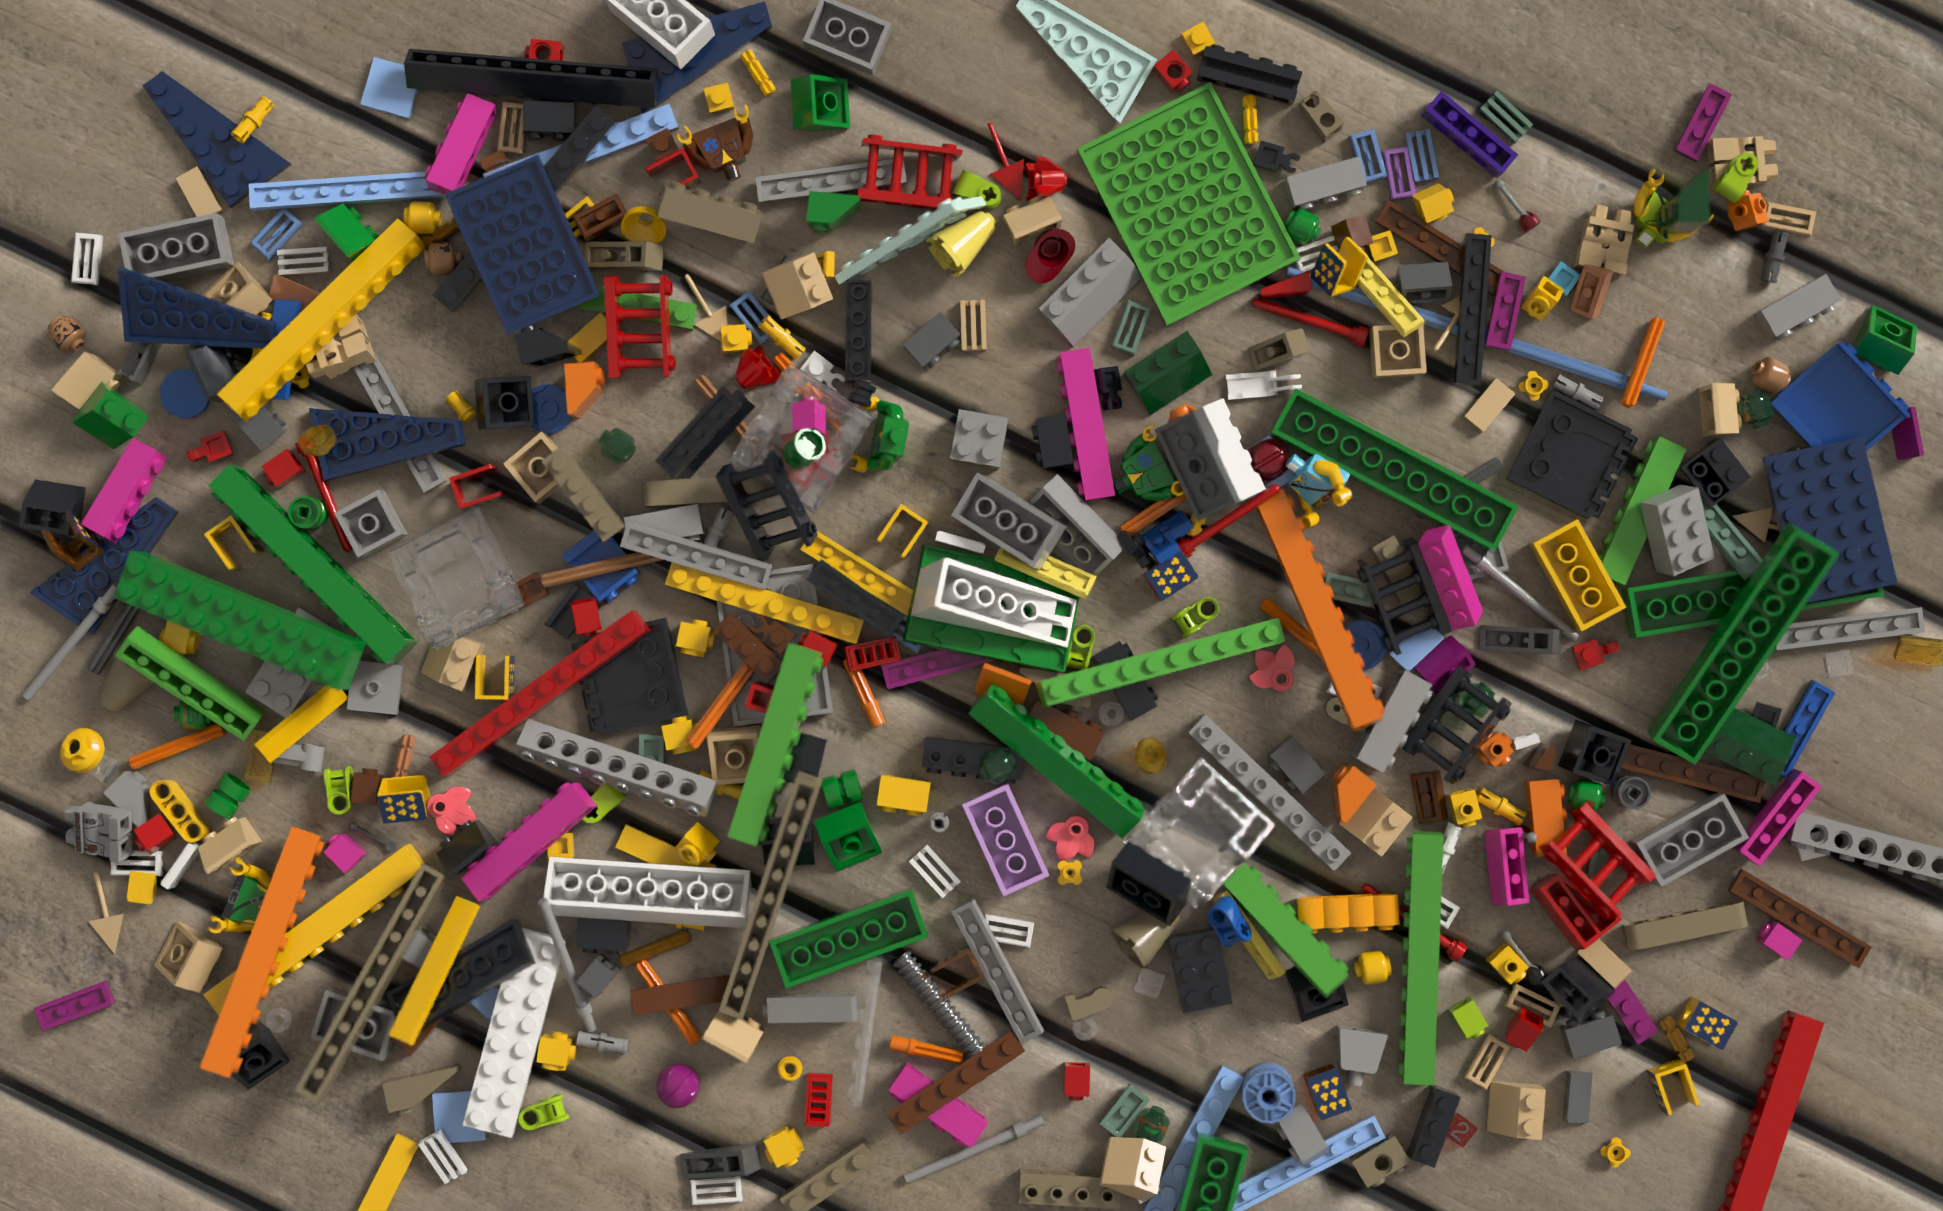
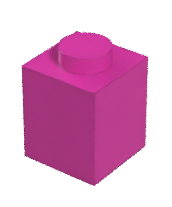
M803 398L800 402L792 403V432L795 434L809 428L818 431L822 436L826 435V407L815 398Z
M348 833L341 834L340 836L335 834L326 843L328 848L323 852L343 873L350 872L368 854Z
M1771 920L1761 927L1758 932L1759 938L1756 940L1785 960L1791 958L1802 942V939Z

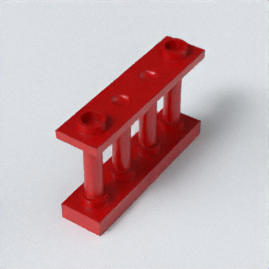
M868 135V138L862 139L861 146L869 147L866 184L863 185V188H858L856 191V196H860L861 202L937 211L939 210L937 205L948 199L954 200L952 195H950L953 158H960L963 150L957 149V145L942 144V147L887 141L883 140V136ZM879 149L894 150L891 185L887 191L878 190V186H875ZM904 152L919 153L916 185L912 194L902 193L903 189H900ZM928 155L943 156L940 193L937 194V197L927 196V192H925Z
M668 274L659 276V283L622 284V281H618V275L604 277L609 378H619L626 369L663 368V377L672 375V371L676 369V358L671 356L669 296H672L673 285L672 281L668 280ZM660 293V308L624 309L619 303V296L623 294ZM661 318V333L625 334L624 331H621L620 321H624V319ZM662 343L663 358L626 359L625 356H622V346H625V344Z
M1583 803L1570 812L1575 822L1556 843L1551 840L1542 843L1538 848L1543 852L1545 859L1555 864L1596 907L1599 915L1611 920L1623 914L1616 907V904L1635 883L1638 885L1649 883L1656 877V874L1587 803ZM1582 829H1585L1592 836V841L1572 862L1563 850ZM1602 847L1609 854L1610 859L1590 880L1580 869ZM1619 865L1627 872V878L1607 898L1598 887Z

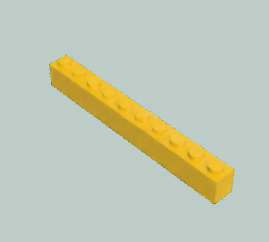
M397 218L217 395L245 422L256 415L269 399L273 398L288 381L293 379L295 374L306 363L310 362L315 354L327 345L342 328L346 327L358 312L363 310L378 293L384 290L385 286L396 275H399L421 253L425 245L418 235Z
M410 843L402 847L287 932L285 937L289 939L284 952L279 951L275 960L280 962L274 977L269 976L266 985L270 986L271 989L284 980L283 974L288 971L292 974L304 965L302 960L310 956L313 959L324 951L322 946L330 941L333 944L344 936L342 931L348 926L353 929L364 921L362 916L370 911L373 914L384 906L382 901L390 896L394 899L405 891L402 886L409 881L412 882L420 866L426 864ZM236 971L204 994V997L218 1016H220Z

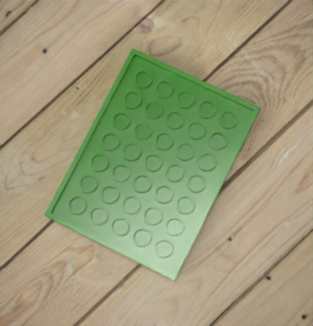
M1211 82L1077 148V152L1166 326L1301 259Z

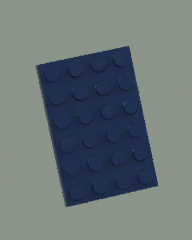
M539 154L444 194L508 335L601 295Z
M1863 436L1762 458L1779 534L1782 533L1788 522L1831 546L1839 554L1806 603L1898 584Z

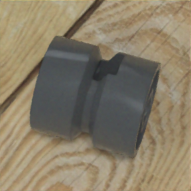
M1623 775L1617 778L1614 787L1611 786L1610 794L1617 805L1629 809H1640L1649 802L1651 789L1644 779Z

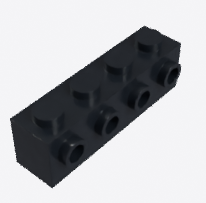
M927 736L925 738L922 767L927 768L926 772L941 774L942 770L952 771V776L966 777V773L976 774V779L991 780V776L1001 777V782L1013 784L1016 783V779L1021 780L1024 759L1010 747ZM998 749L1002 758H1000L999 755H995V752L991 756L990 754L994 750ZM995 756H997L1005 772H998L997 766L993 763ZM1006 772H1007V773L1010 772V773H1011V776L1007 778V777H1006L1007 774H1005V773H1006Z

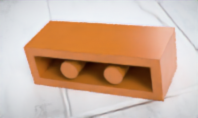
M1557 778L1524 781L1529 829L1531 833H1535L1537 836V840L1531 843L1532 855L1536 857L1543 856V852L1538 848L1542 843L1551 840L1556 843L1565 833L1564 823H1567V812L1565 808H1562L1561 800L1565 796L1563 783H1560ZM1570 843L1563 850L1565 854H1567V848L1570 847Z

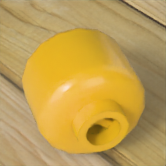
M414 201L410 203L409 207L404 209V224L416 234H432L437 226L442 224V213L437 211L433 202Z
M1382 951L1361 953L1358 956V962L1353 963L1355 977H1360L1365 985L1384 983L1387 981L1388 976L1392 974L1389 956H1385Z

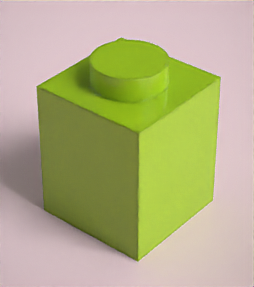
M1470 997L1448 1009L1460 1032L1466 1038L1471 1037L1474 1039L1485 1032L1484 1028L1489 1026L1476 1003Z

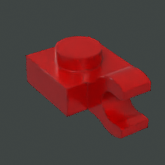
M224 430L201 438V447L186 452L189 462L192 461V463L200 461L207 457L209 463L234 455Z
M1597 639L1571 646L1579 670L1605 663L1603 655L1620 651L1617 641L1599 645Z

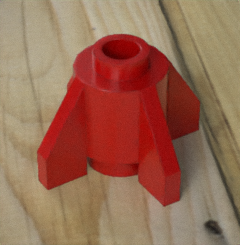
M1037 157L1035 163H1025L1026 172L1029 174L1028 183L1030 187L1026 196L1027 202L1037 196L1045 198L1054 193H1060L1066 187V173L1063 172L1061 167L1046 157Z
M760 345L754 350L748 348L741 354L736 370V381L743 389L753 390L756 387L776 382L783 376L782 372L773 367L771 362L765 357L764 350Z

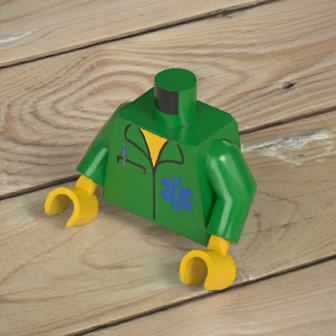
M871 396V407L860 406L862 410L878 411L870 458L867 460L857 455L851 457V459L858 462L855 467H850V469L861 473L866 472L867 469H891L894 463L903 457L909 421L904 418L902 408L891 402L879 401L874 396Z
M1154 424L1146 427L1143 433L1133 439L1122 455L1123 464L1120 467L1124 475L1113 480V485L1118 494L1132 488L1136 497L1141 496L1144 500L1164 501L1176 495H1185L1180 490L1179 481L1174 480L1154 442L1158 436L1150 433V428Z

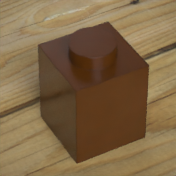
M668 128L645 139L656 161L679 150Z
M1365 215L1348 218L1331 226L1338 250H1340L1346 237H1350L1364 252V247L1374 243Z
M362 768V772H355L350 803L379 805L377 796L384 774H377L378 769Z

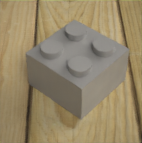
M959 409L950 461L999 469L1008 418Z
M377 490L334 513L358 558H366L408 536L386 492L382 490Z

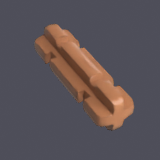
M402 735L400 741L402 746L398 749L395 762L396 770L393 771L392 777L408 775L406 770H409L413 754L411 749L415 745V736Z

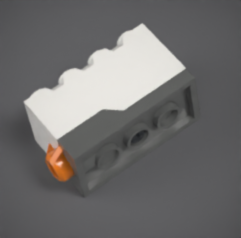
M1224 399L1198 409L1188 404L1179 406L1170 411L1167 424L1155 429L1197 521L1266 489L1259 473L1254 472L1251 467V456L1248 450L1243 449L1240 443L1241 435L1238 429L1233 427L1229 420L1231 414Z

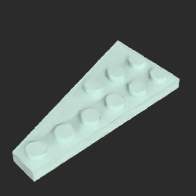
M1019 0L1016 5L1017 11L1120 126L1156 64L1157 59L1056 0Z
M982 196L964 200L959 197L953 201L948 199L937 205L939 210L934 213L927 212L917 218L919 221L913 226L909 224L899 229L898 236L895 238L890 236L878 243L880 247L876 250L869 249L859 255L861 258L855 263L850 261L840 267L842 271L834 277L839 285L846 283V280L857 279L878 266L877 261L882 263L898 255L896 250L901 251L908 247L911 248L926 240L931 234L946 228L945 223L951 224L966 217L965 211L980 209L986 206Z

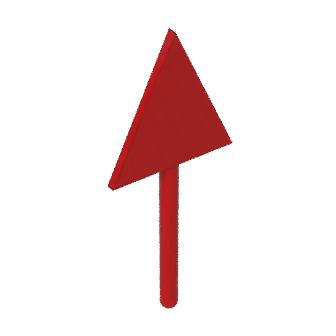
M990 122L988 123V128L1004 165V168L990 174L1021 201L1024 159L1011 165L1008 164L993 124Z

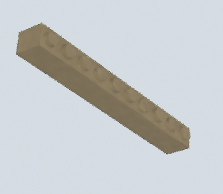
M801 771L796 776L720 1005L719 1012L743 1020L823 780L822 778Z
M427 864L420 866L297 1085L296 1092L316 1103L324 1101L449 876Z

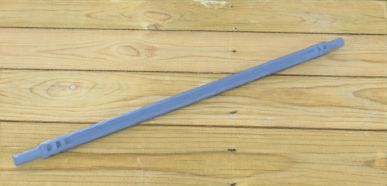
M1289 267L1286 277L1291 278L1303 273V271ZM1310 277L1311 287H1312V288H1315V289H1318V290H1321V291H1324V290ZM1356 286L1354 290L1336 295L1378 309L1360 287ZM1411 305L1425 320L1424 325L1445 331L1453 319ZM1458 320L1450 333L1455 335L1458 332ZM1485 329L1484 344L1486 340L1487 329ZM1513 338L1511 350L1506 351L1622 390L1626 389L1630 376ZM1645 381L1639 395L1642 393L1663 401L1667 396V391L1647 385Z

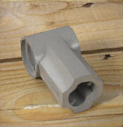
M305 743L302 745L293 744L272 763L298 766L302 770L321 772L325 746Z

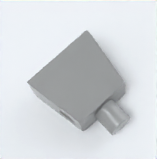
M1337 1025L1338 1066L1340 1069L1349 1070L1347 1084L1362 1086L1364 1073L1376 1074L1388 1036L1384 1031Z

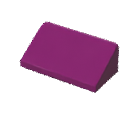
M1915 406L1907 410L1911 416L1904 418L1892 429L1898 460L1924 456Z

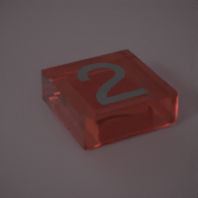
M1457 1112L1453 1117L1447 1136L1463 1148L1478 1128Z

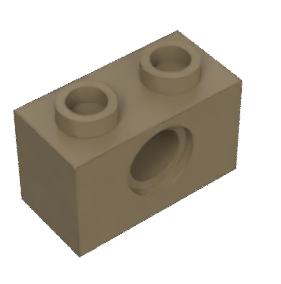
M1392 1132L1386 1134L1385 1139L1349 1157L1367 1188L1381 1185L1385 1181V1177L1392 1173L1394 1175L1401 1173L1407 1168L1406 1164L1410 1163V1160ZM1378 1157H1386L1387 1161L1383 1167L1375 1166V1160Z

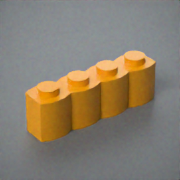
M1397 893L1296 898L1297 920L1300 923L1305 921L1313 930L1312 934L1318 933V929L1328 928V932L1336 933L1343 932L1344 927H1353V931H1368V926H1378L1379 930H1393L1394 925H1399Z

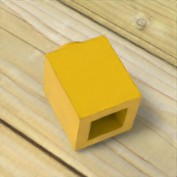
M1439 183L1411 195L1419 218L1426 223L1443 220L1448 216L1447 214L1454 212L1452 192L1449 188L1446 189Z
M746 324L720 327L719 335L722 355L743 353L748 349L749 345H752L751 330L746 331Z
M1469 788L1446 794L1453 823L1461 824L1462 828L1476 825V820L1482 819L1475 789Z
M1502 943L1485 959L1509 984L1521 981L1526 975L1525 971L1529 968L1505 943Z

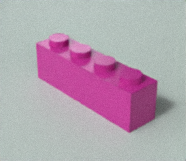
M467 93L464 100L461 99L456 108L457 116L454 122H449L445 133L447 137L444 143L438 145L435 152V157L437 158L433 165L430 164L425 173L428 188L443 195L464 185L498 114L495 104Z
M132 438L81 525L117 543L118 539L124 535L130 519L137 513L142 499L151 490L154 479L164 468L168 457Z
M1450 525L1427 529L1418 545L1452 630L1476 626L1483 613V609Z
M1793 769L1745 830L1749 838L1732 848L1750 862L1761 866L1822 786L1804 772Z
M906 1062L889 1086V1091L892 1092L890 1096L902 1104L935 1081ZM955 1098L927 1117L933 1121L931 1125L938 1131L944 1133L946 1130L953 1135L952 1140L962 1147L967 1145L970 1148L988 1124V1119L959 1098Z

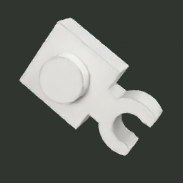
M816 351L811 354L799 370L818 386L825 381L828 389L833 393H837V389L832 386L833 380L839 379L841 382H845L842 375L831 373L834 365Z

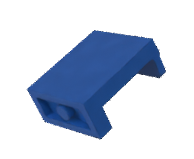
M594 530L562 556L572 567L627 554L613 536L603 542ZM632 567L582 580L594 594L598 603L605 601L608 604L618 596L617 591L623 586L627 589L638 581L636 576L641 572L637 567Z

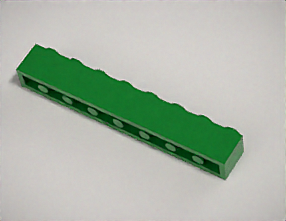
M991 683L973 702L968 713L1120 838L1123 839L1142 820L1145 808L1138 799L1129 796L1118 783L1112 782L1107 778L1100 768L1090 764L1079 751H1074L1068 746L1061 736L1052 733L1041 720L1035 719L1030 715L1023 705L1016 703L1008 697L1002 688L996 687Z

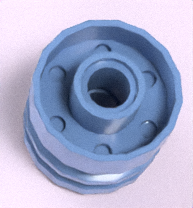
M1261 1062L1252 1066L1246 1072L1242 1082V1098L1246 1111L1254 1119L1262 1123L1281 1121L1291 1113L1295 1105L1296 1093L1288 1071L1283 1066L1274 1062ZM1267 1090L1274 1091L1271 1094H1264Z

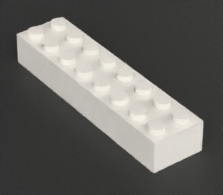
M549 857L544 898L548 899L554 916L746 928L751 875L750 870Z
M523 927V932L536 963L500 985L462 1125L510 1138L515 1133L561 963L550 934Z

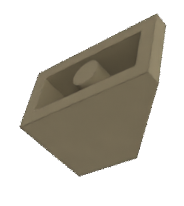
M1303 328L1282 333L1248 348L1256 371L1311 352Z

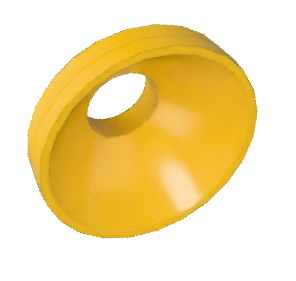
M646 206L634 207L624 214L621 222V231L630 242L647 241L658 244L665 238L667 231L666 220L657 217L656 210ZM639 215H650L653 220L649 222L643 221L639 218Z
M75 729L66 735L60 746L61 762L70 771L76 773L89 772L102 760L105 749L104 741L100 734L92 729ZM74 741H79V750L75 754H71L70 745Z

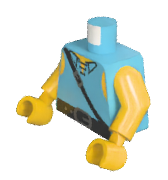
M1293 454L1286 462L1285 466L1294 472L1289 485L1297 493L1302 511L1305 510V515L1301 517L1305 529L1316 525L1320 520L1319 515L1316 512H1312V509L1318 510L1331 499H1333L1337 506L1345 504L1350 499L1351 491L1348 488H1344L1350 474L1338 467L1337 464L1326 460L1318 454L1312 455L1306 461Z

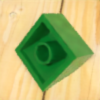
M809 74L790 80L794 130L814 132L850 129L847 79Z
M809 191L806 220L809 229H813V233L828 234V231H835L861 210L860 196Z
M343 203L318 215L314 219L342 252L353 261L379 236L370 225L366 227L360 221L362 215L355 207L351 206L349 208Z
M1872 305L1855 339L1854 348L1858 352L1855 355L1861 360L1870 361L1880 366L1881 369L1887 372L1891 371L1899 375L1915 354L1917 326Z
M101 382L71 422L110 448L115 449L133 438L149 416L141 407Z
M861 802L814 821L820 840L836 872L883 853Z

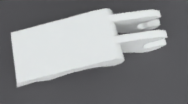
M1276 370L1226 375L1228 400L1278 396V392L1292 391L1295 388L1300 390L1302 385L1277 387V381L1299 379L1301 374L1277 377Z

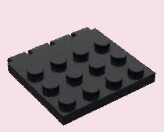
M1550 390L1506 479L1585 519H1589L1590 516L1599 519L1606 505V502L1599 499V496L1609 499L1617 483V480L1610 477V474L1620 476L1628 460V457L1622 455L1621 452L1631 454L1638 437L1631 434L1633 429L1555 390Z
M667 617L645 622L651 632L580 682V686L589 684L590 687L589 689L581 690L585 709H595V713L587 715L590 732L599 730L601 735L689 715ZM596 635L578 637L579 642L571 644L572 651H576Z

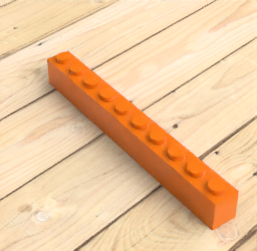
M1280 489L1279 493L1256 507V510L1351 730L1354 733L1381 722L1382 714L1385 711L1379 699L1375 700L1372 691L1375 689L1369 676L1365 677L1362 671L1364 662L1359 653L1355 654L1352 648V644H1354L1352 634L1349 630L1345 631L1342 625L1344 617L1339 607L1335 608L1331 600L1334 598V594L1330 585H1325L1322 576L1325 575L1319 561L1316 563L1312 556L1315 553L1310 539L1305 540L1302 533L1305 530L1300 517H1295L1292 510L1295 508L1293 499L1290 494H1285L1284 489Z
M295 826L291 827L201 1063V1069L228 1078L232 1076L233 1072L238 1073L243 1061L242 1058H239L242 1048L247 1049L252 1034L248 1033L251 1024H257L261 1010L257 1009L260 1000H266L270 990V986L266 985L269 976H275L280 963L275 960L279 951L284 952L289 939L285 937L288 927L293 928L298 914L294 913L297 903L302 904L307 890L303 889L306 879L311 881L316 866L312 865L315 856L320 857L325 843L321 841V835Z

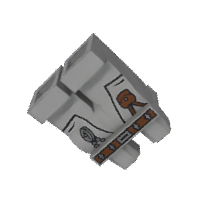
M87 802L82 806H71L65 810V820L74 823V827L67 830L66 843L75 845V852L109 857L110 862L118 864L133 854L132 833H129L132 831L131 810L99 805L92 802ZM124 819V825H120V821ZM125 842V847L121 848V844Z

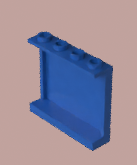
M1838 341L1783 391L1769 401L1771 406L1810 447L1863 436L1867 451L1904 418L1911 416L1907 412L1910 407L1900 397L1895 399L1889 393L1892 388L1885 380L1880 379L1878 381L1872 375L1875 370L1867 361L1864 360L1861 363L1856 358L1855 354L1858 352L1849 342L1843 344L1841 341Z

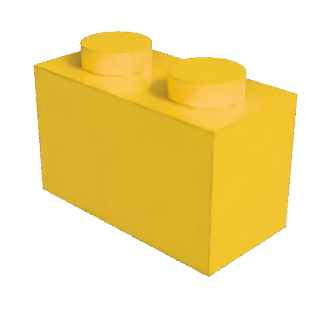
M882 774L877 805L882 806V811L896 813L898 808L905 809L908 815L921 816V812H927L931 782Z

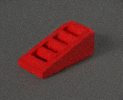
M1303 272L1261 289L1258 293L1259 298L1307 295L1311 291L1310 272Z
M895 636L844 647L849 672L901 660ZM885 644H886V647H887V651H888V656H889V658H887V653H886ZM876 645H878L881 660H877L876 651L874 647ZM864 648H868L870 662L868 663ZM857 649H858V653H859V657H860V662H861V664H858V665H857L856 657H855V653H854V650H857Z
M808 1073L805 1126L830 1127L833 1074ZM813 1082H827V1087L813 1086ZM812 1092L827 1093L826 1097L812 1096ZM812 1102L826 1103V1107H811ZM811 1113L825 1114V1118L811 1117Z

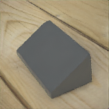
M1567 1070L1563 1121L1566 1123H1589L1592 1072Z

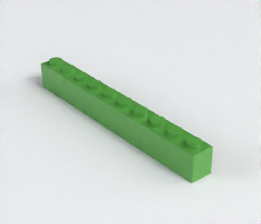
M1275 618L1043 680L1035 684L1043 708L1274 646L1286 641L1280 619Z
M1412 831V837H1407L1406 852H1411V862H1406L1405 877H1410V887H1405V902H1409V912H1404V927H1408V937H1403V952H1407V962H1402V977H1406V987H1401V1002H1405V1012H1400V1027H1404V1036L1399 1037V1051L1404 1052L1403 1061L1398 1063V1076H1403L1404 1084L1434 1086L1444 837L1442 832Z

